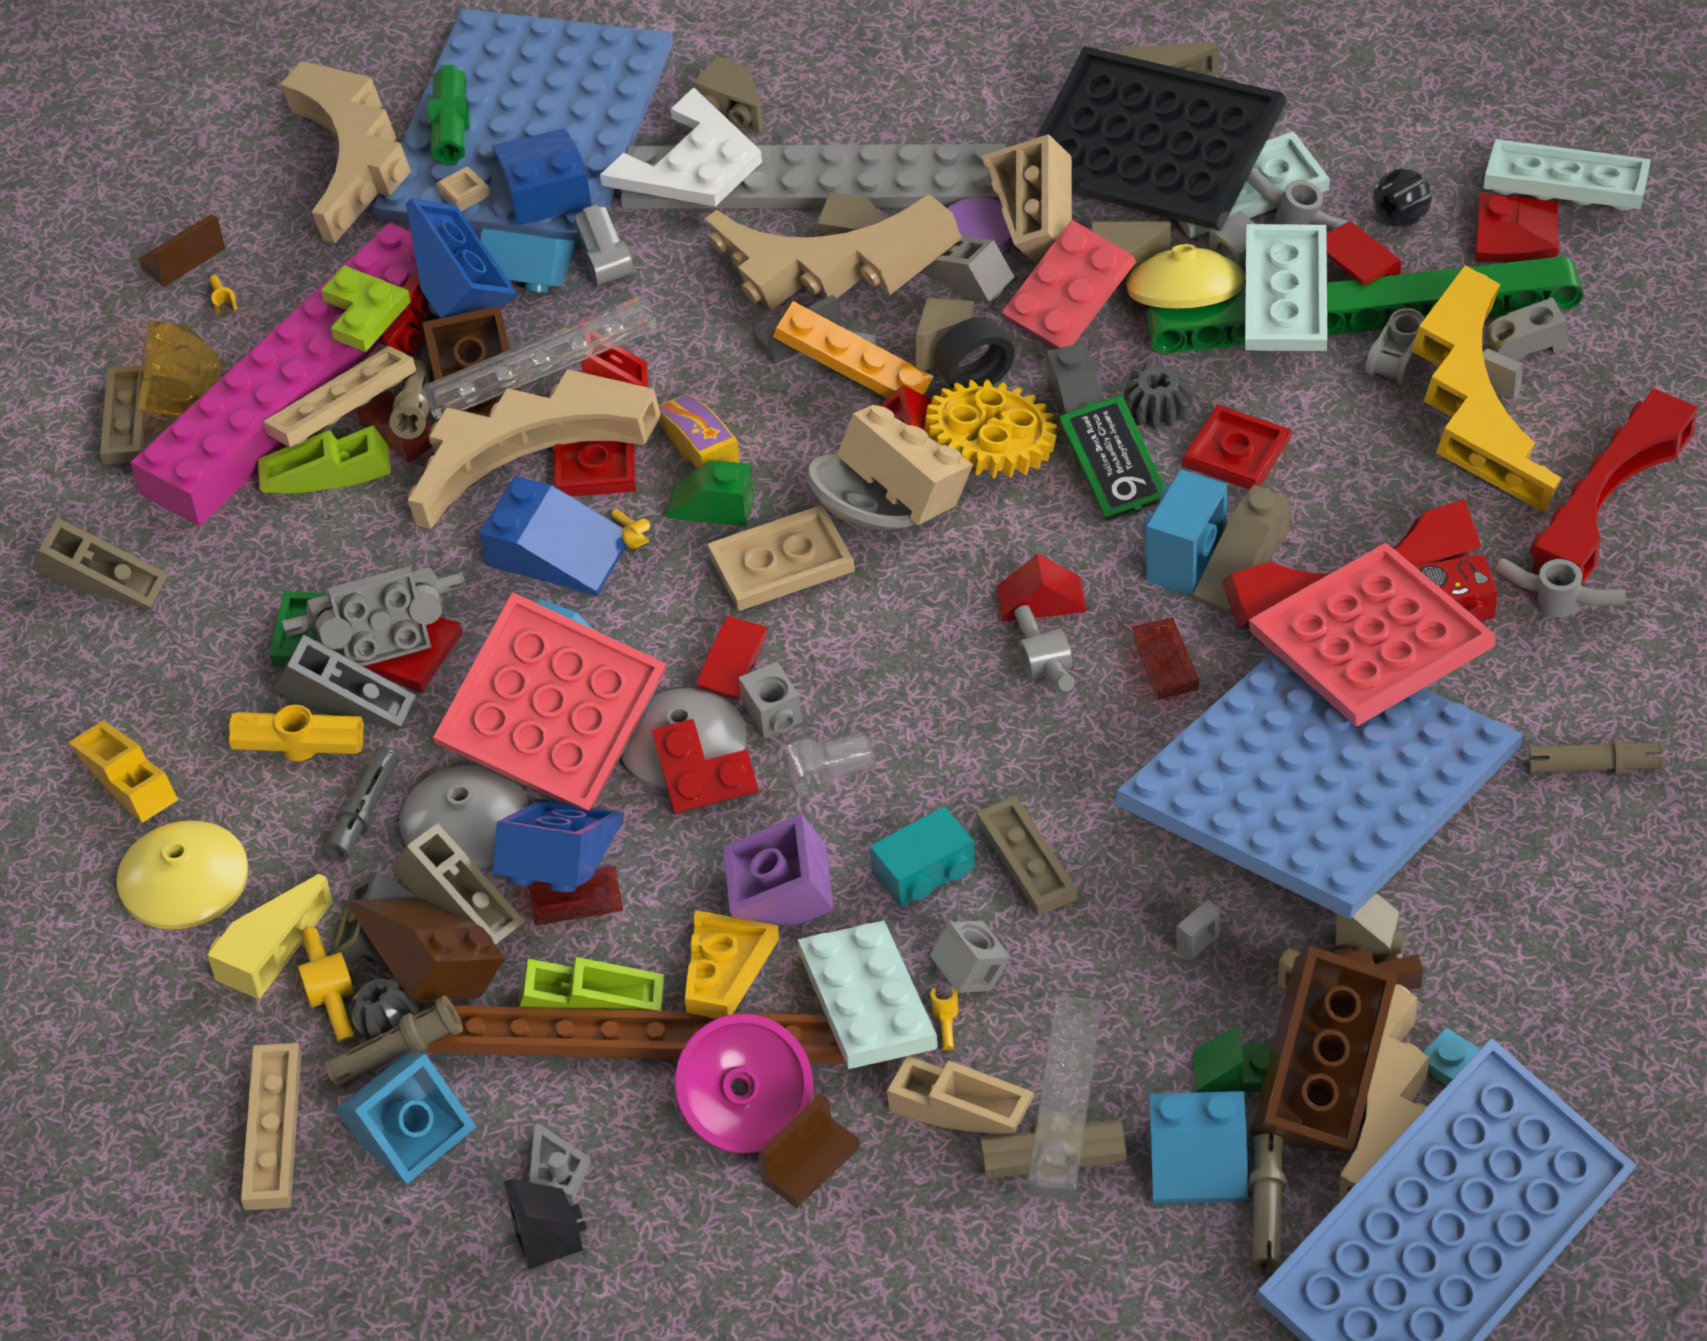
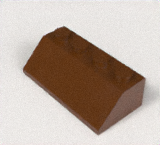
M1309 946L1295 958L1250 1133L1255 1135L1269 1133L1270 1140H1272L1275 1134L1283 1139V1144L1298 1148L1344 1153L1354 1152L1398 977L1397 974Z

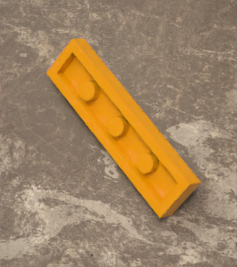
M794 301L779 322L773 338L886 398L890 397L903 384L925 395L934 378L933 375L925 371H919L916 366Z

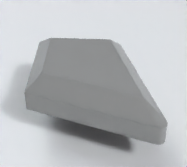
M536 1124L534 1126L529 1182L563 1188L567 1199L574 1201L591 1165V1159L541 1124Z

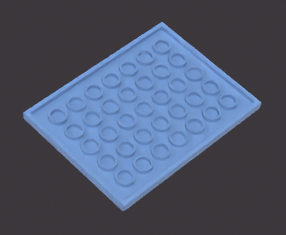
M461 9L433 73L438 72L442 65H455L457 69L465 71L467 80L466 96L470 114V130L466 131L465 157L461 158L457 165H443L439 160L433 159L431 150L432 133L428 116V100L432 99L433 96L432 73L401 143L411 173L391 196L378 194L372 208L374 218L409 223L406 203L411 198L448 204L437 193L436 183L468 166L489 186L490 196L461 211L474 231L481 232L482 228L506 230L579 241L578 244H583L574 223V216L582 211L517 226L492 145L566 128L579 149L585 166L592 206L606 207L608 211L616 188L601 186L600 174L621 154H627L628 146L634 145L673 45L672 33Z
M1272 652L1117 790L1115 805L1337 914L1351 919L1520 749L1523 734L1507 727V725L1500 721L1492 720L1474 712L1463 704L1455 703L1439 696L1426 687L1356 727Z

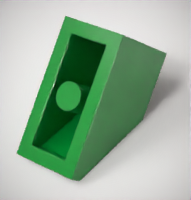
M710 460L674 484L666 511V519L747 526L755 497L751 464Z

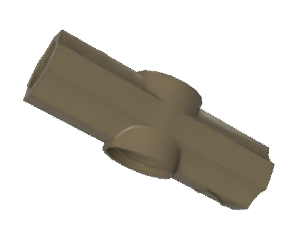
M1046 1118L1034 1123L1030 1127V1131L980 1137L986 1179L1036 1173L1041 1179L1056 1180L1071 1176L1078 1167L1126 1162L1124 1132L1120 1119L1070 1125L1065 1119Z

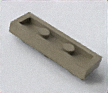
M147 365L107 368L100 456L103 465L130 463L144 450L150 379Z
M1016 796L977 812L978 825L1037 916L1078 900L1076 886Z

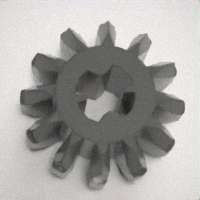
M1161 361L1155 367L1144 363L1141 371H1131L1129 381L1126 382V387H1124V400H1126V405L1132 417H1137L1140 426L1151 421L1155 429L1158 428L1160 422H1165L1173 427L1176 419L1186 418L1188 408H1191V403L1193 402V390H1191L1188 373L1179 372L1176 364L1168 368L1164 367Z

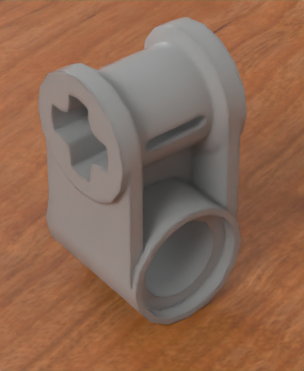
M1406 308L1400 309L1390 316L1381 335L1373 343L1365 365V373L1367 375L1374 376L1377 373L1396 379L1397 384L1401 386L1407 385L1420 359L1419 355L1411 352L1418 328L1425 319L1420 312Z

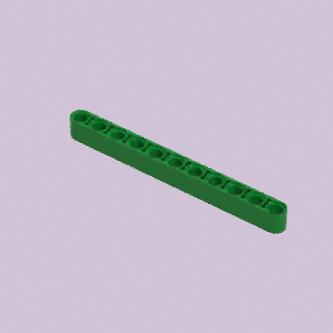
M1566 257L1469 267L1500 284L1492 310L1487 318L1505 316L1510 312L1550 298L1554 299L1560 310L1572 309L1584 297L1575 263ZM1463 268L1383 276L1366 286L1361 285L1356 280L1327 283V336L1383 330L1390 316L1400 309H1414L1426 318ZM1240 292L1228 300L1201 307L1161 308L1150 306L1146 312V320L1152 348L1160 354L1245 345L1246 292Z

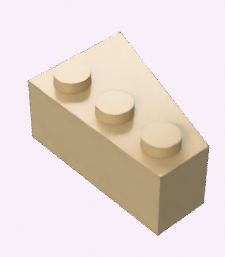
M1049 134L981 156L984 165L990 171L993 189L998 194L1003 206L1001 211L1014 245L1036 265H1038L1072 220V157Z
M871 405L853 413L837 453L841 460L868 483H873L874 480H877L888 490L885 498L892 504H898L900 500L912 511L910 519L917 525L957 505L973 466L971 462L962 458L961 453L955 448L940 445L928 438V434L923 429L906 425L896 419L892 411L878 405Z

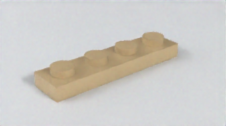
M390 346L386 347L263 421L267 435L288 447L303 443L313 433L325 426L336 423L346 413L358 406L367 404L371 398L390 387L397 386L404 378L416 372L413 358Z
M299 1043L253 1045L241 1194L244 1210L291 1208L302 1054Z

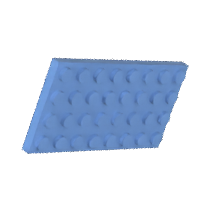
M1491 1038L1261 1286L1253 1297L1301 1341H1484L1637 1165Z

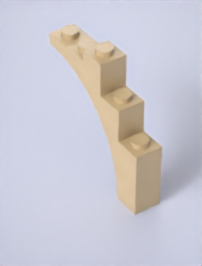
M301 61L280 85L291 112L317 122L328 129L339 141L336 171L327 191L312 210V215L323 240L336 243L378 193L391 196L411 173V169L401 144L395 142L397 138L386 110L380 109L382 104L371 77Z
M930 194L904 211L879 223L847 233L821 237H785L759 232L736 223L717 209L705 218L711 232L708 236L711 245L719 254L722 255L726 252L730 255L733 264L740 271L744 280L741 288L745 295L754 304L760 301L770 311L777 308L803 286L812 295L819 293L823 298L831 295L838 298L862 278L873 287L879 285L891 295L962 239L953 213Z
M567 369L559 384L553 386L550 398L507 388L499 403L493 405L490 417L446 408L439 421L435 422L431 427L429 442L433 447L435 455L429 458L424 474L418 484L414 485L409 492L408 505L411 508L416 525L431 529L446 508L469 486L492 470L523 455L552 447L559 443L563 445L582 441H619L645 445L661 417L655 390Z
M1288 948L1279 959L1278 986L1286 991L1294 960L1300 954L1291 948ZM1399 984L1395 985L1365 1104L1366 1120L1357 1148L1340 1175L1339 1201L1347 1195L1427 1108L1423 1104L1413 1103L1412 1101L1427 1083L1429 1056L1423 1054L1413 1044L1401 1042L1416 1022L1417 996L1411 994L1405 987Z

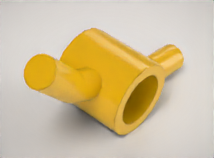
M308 927L302 931L301 938L310 962L298 966V970L310 1007L314 1008L325 1004L337 1042L343 1043L355 1038L342 998L354 995L355 993L343 955L340 952L327 957L317 929Z

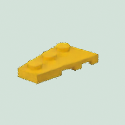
M695 910L694 935H692L691 962L688 966L685 992L686 1013L707 1016L713 1019L733 1015L778 942V925Z

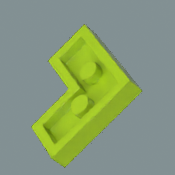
M345 265L321 290L324 302L346 310L331 327L333 339L364 352L374 344L411 302L409 290Z

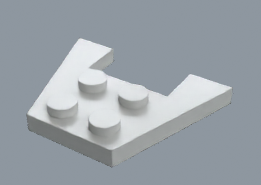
M692 88L671 108L672 119L693 128L682 141L654 167L623 153L600 174L601 186L716 207L762 163L761 150L695 88Z

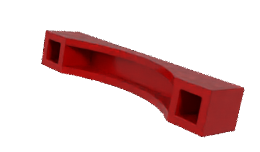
M1654 388L1643 402L1637 401L1630 412L1628 422L1624 427L1619 426L1616 428L1608 449L1605 453L1599 452L1596 455L1587 477L1577 480L1566 505L1560 504L1556 508L1551 518L1550 526L1545 533L1540 531L1535 536L1530 548V554L1534 556L1532 573L1539 575L1541 567L1550 560L1564 559L1575 563L1582 572L1581 586L1585 583L1598 564L1601 538L1597 526V515L1606 499L1619 485L1636 473L1677 458L1694 434L1698 406Z
M1463 499L1426 511L1417 517L1405 536L1393 549L1413 566L1469 557V554L1482 546L1467 503ZM1269 561L1232 573L1222 580V584L1237 627L1242 628L1249 625V619L1331 573H1310L1294 570Z

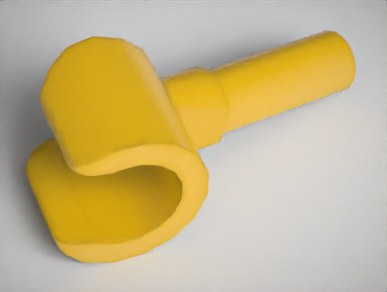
M212 275L209 281L214 291L211 298L216 315H221L219 306L223 303H230L233 306V310H237L234 292L229 288L222 287L218 276Z
M614 509L611 512L612 518L624 527L622 529V538L629 548L636 549L649 543V538L642 534V532L650 528V523L647 519L643 518L635 522L619 509Z
M951 986L952 996L946 1000L936 997V988H933L930 993L932 1014L935 1018L939 1019L941 1025L942 1049L944 1051L954 1049L952 1024L953 1018L958 1014L959 1005L958 993L953 986Z

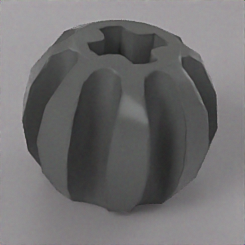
M386 976L378 977L362 985L361 989L354 995L350 1009L355 1029L367 1041L398 1026L399 1021L404 1015L408 1013L416 1015L419 1013L418 1002L409 999L397 979Z

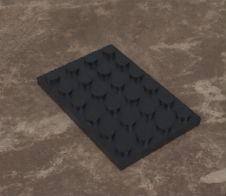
M1084 46L1036 138L1049 134L1071 155L1072 193L1221 231L1287 100L1282 92Z

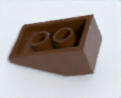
M501 306L422 322L442 414L446 408H452L490 417L493 405L499 403L507 388L520 391Z
M421 898L351 900L348 905L349 910L411 1001L437 1000L442 996H446L448 999L479 998L484 994L505 959L494 944L492 937L483 927Z

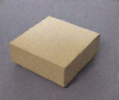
M468 166L436 183L437 193L448 204L457 205L460 211L490 196L489 186Z

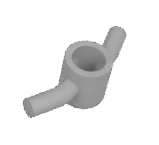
M1257 169L1251 171L1246 181L1266 200L1278 206L1274 216L1276 224L1326 225V231H1332L1348 221L1353 222L1355 225L1357 224L1356 221L1331 216L1319 210L1323 201L1322 192L1310 182L1296 180L1289 183L1285 191L1275 187Z
M1505 558L1499 561L1495 569L1496 573L1516 585L1537 592L1536 603L1538 608L1544 614L1551 617H1567L1575 613L1579 603L1589 606H1625V589H1592L1581 586L1582 572L1575 563L1569 560H1550L1541 567L1539 575L1527 572Z
M1024 605L1017 608L1014 614L1025 636V639L1018 640V653L1028 679L1033 681L1048 676L1062 691L1071 690L1074 687L1075 680L1066 670L1072 669L1073 661L1070 647L1063 631L1057 628L1042 633L1030 606Z

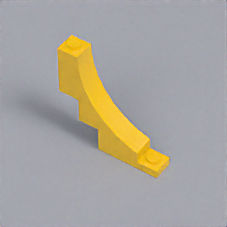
M1465 265L1420 324L1411 352L1439 366L1431 377L1423 402L1452 417L1444 428L1436 453L1532 507L1545 512L1553 501L1562 477L1552 473L1546 467L1529 460L1535 442L1519 428L1506 412L1491 385L1484 364L1482 349L1483 324L1492 310L1500 284Z

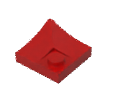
M1480 192L1477 208L1474 261L1509 263L1557 257L1559 249L1558 201Z

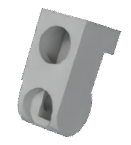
M1553 298L1510 312L1508 315L1502 316L1490 323L1485 332V336L1493 351L1517 361L1522 360L1528 354L1549 347L1553 353L1569 349L1567 321Z

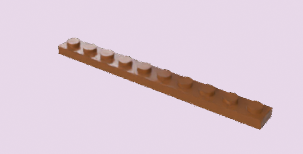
M453 1005L461 1020L462 1032L455 1036L449 1033L429 1043L428 1051L429 1053L679 1059L684 1046L690 1038L703 1026L716 1019L686 1013V1011ZM733 1013V1015H758L780 1024L798 1040L810 1063L846 1064L825 1015ZM878 1062L869 1065H883V1062Z

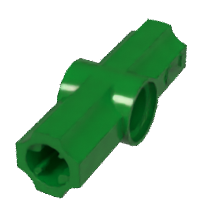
M442 65L438 72L433 73L432 99L428 100V116L432 133L433 159L439 160L443 165H457L458 161L465 157L466 131L470 130L465 71L457 69L455 65Z

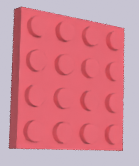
M1387 543L1378 546L1249 619L1250 632L1356 727L1495 647V634Z
M512 592L434 734L433 741L443 748L560 803L577 807L589 813L590 809L595 806L666 671V663Z

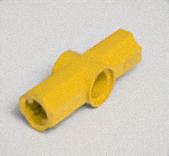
M289 705L282 708L278 713L236 712L235 714L232 713L229 723V743L231 749L281 751L284 757L292 761H304L311 758L315 753L358 754V752L361 753L364 742L362 717L312 715L310 710L302 705Z

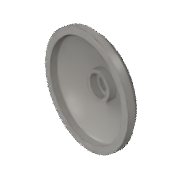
M837 454L822 455L813 459L810 463L806 479L811 491L833 515L846 524L855 528L875 531L899 530L915 524L910 519L912 511L900 500L898 504H892L885 498L888 490L877 480H874L873 483H868L841 460Z
M678 688L663 691L653 695L620 757L627 771L636 780L653 789L667 792L651 734L652 729L694 718L704 757L707 760L746 749L747 731L744 719L730 701L718 694L696 688Z
M482 765L453 766L428 776L411 790L400 811L399 827L403 842L407 846L438 822L471 861L481 869L493 864L497 821L528 807L529 804L526 794L518 782Z

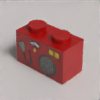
M1484 554L1415 566L1480 622L1495 618L1498 591Z

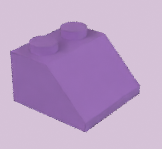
M803 814L723 846L729 909L734 918L797 926L834 911L826 844Z

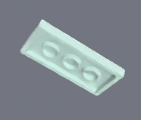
M1294 131L1266 141L1253 169H1257L1275 187L1285 191L1289 183L1303 180L1314 184L1321 192L1329 190L1330 178ZM1246 182L1228 218L1240 211L1250 218L1276 209L1278 206L1266 200ZM1177 220L1190 239L1210 232V228Z
M1495 139L1485 173L1483 189L1494 190L1503 195L1513 193L1528 194L1541 200L1553 198L1572 200L1579 205H1590L1592 203L1610 205L1618 210L1641 209L1651 159Z
M1246 224V351H1327L1326 225Z
M885 921L863 924L857 927L798 939L799 955L848 1069L937 1049L936 1032Z

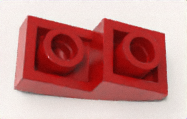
M416 270L403 287L409 290L411 302L384 331L383 342L387 346L412 357L426 338L422 322L432 312L428 306L429 301L421 290L418 271Z
M728 615L717 634L697 681L698 689L739 701L741 696L739 677L748 674L751 667L755 668L768 633V627Z

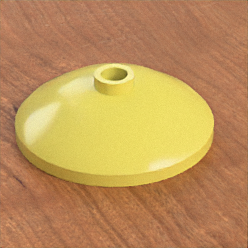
M1190 244L1174 246L1171 250L1160 252L1139 264L1128 275L1126 289L1132 299L1145 305L1161 308H1194L1216 304L1234 297L1244 289L1246 281L1244 270L1233 260L1208 249L1196 248Z
M204 821L174 822L148 832L128 849L118 868L117 890L122 904L137 920L161 929L191 928L217 918L237 901L247 882L248 860L242 844L225 828Z

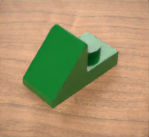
M1236 1025L1193 1052L1196 1093L1260 1092L1273 1043L1242 1045L1240 1025Z

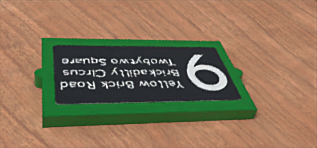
M1122 395L1096 404L1088 402L1087 407L1059 417V421L1105 520L1131 511L1139 513L1141 508L1160 501L1164 483Z

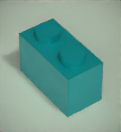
M945 806L870 846L872 872L900 907L913 900L918 901L926 898L933 889L950 880L963 878L970 869L975 867L974 840Z

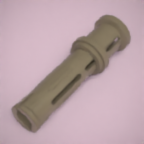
M424 360L414 361L416 372L406 377L403 390L395 397L393 403V411L389 419L390 428L393 433L404 439H413L420 436L426 426V417L430 409L427 393L433 369Z
M442 996L437 999L436 1005L416 1015L412 1013L404 1015L399 1021V1025L325 1061L327 1074L331 1081H334V1085L340 1087L352 1079L411 1050L415 1053H421L428 1049L429 1043L449 1033L454 1036L461 1033L463 1030L461 1020L451 1001L446 996Z

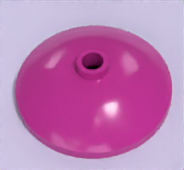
M734 1014L711 1021L690 1038L677 1061L674 1075V1091L682 1117L699 1138L722 1151L736 1154L759 1153L811 1103L813 1075L804 1049L787 1029L762 1016ZM738 1080L745 1085L746 1092L743 1096L733 1094L731 1091L732 1081Z

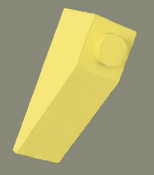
M317 874L232 922L224 934L213 941L207 954L214 979L260 999L303 943L301 938L302 931L308 927H315L333 903L326 876Z

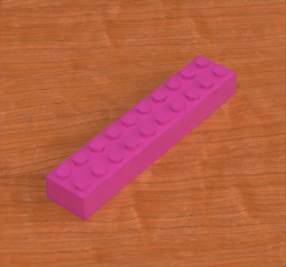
M389 223L344 265L403 288L415 270L418 271L411 232ZM336 273L130 462L140 495L201 526L259 471V458L279 451L285 446V444L267 435L263 421L345 373L352 365H358L377 344H383L388 347L383 342L384 332L366 352L333 339L331 327L346 310L324 302L321 290Z

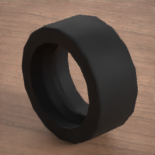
M972 317L959 322L946 332L938 342L934 352L935 366L952 390L954 383H959L963 387L968 388L969 380H973L978 386H984L985 380H989L992 386L995 385L1010 370L1015 358L1014 345L999 324L988 317ZM990 344L989 349L981 358L974 363L959 367L960 362L975 348Z

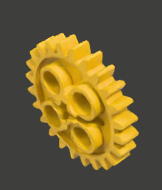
M969 380L968 388L963 387L959 383H954L953 391L943 388L941 396H933L932 404L927 407L924 431L928 433V438L940 445L950 446L958 450L962 458L973 464L972 467H974L975 475L979 476L983 470H989L992 478H996L998 471H1003L1009 478H1012L1015 469L1026 475L1028 474L1029 466L1039 469L1041 461L1048 462L1050 452H1053L1055 446L1057 424L1053 423V414L1045 413L1047 406L1045 403L1034 404L1035 395L1021 396L1022 388L1018 387L1011 392L1007 390L1006 383L1004 382L998 388L992 387L989 380H985L984 386H978L973 380Z

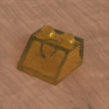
M148 320L141 356L137 409L181 416L220 380L222 359L189 326Z

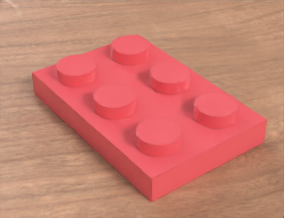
M1071 220L1001 313L1005 319L1055 349L1074 345L1136 263V260L1131 253Z

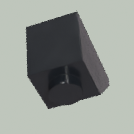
M509 1179L503 1182L514 1232L529 1270L583 1250L580 1232L587 1230L586 1223L579 1204L576 1203L570 1206L563 1188L517 1179Z

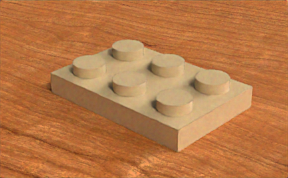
M823 504L707 544L709 556L738 611L855 572L854 560Z

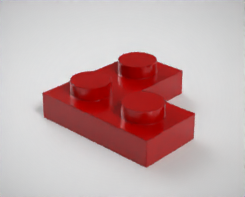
M694 718L652 729V738L674 815L759 792L748 749L705 760Z

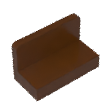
M210 214L139 258L141 269L165 287L223 251L225 245L218 218Z
M820 1094L759 1152L762 1183L795 1208H798L860 1148L859 1138L831 1118L830 1102L827 1097Z

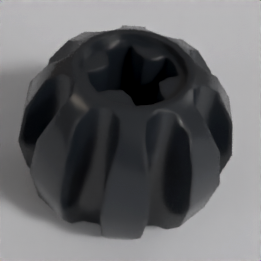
M1402 168L1386 173L1375 185L1373 193L1374 209L1383 218L1384 222L1389 225L1404 228L1421 221L1430 209L1432 197L1429 191L1431 187L1422 178L1421 174L1414 170Z

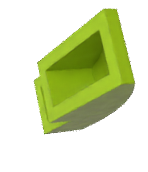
M374 426L338 440L328 430L307 439L303 443L286 447L258 459L259 484L263 493H305L346 487L391 474L388 444Z
M576 957L572 967L528 959L520 980L517 1007L661 1011L664 974Z

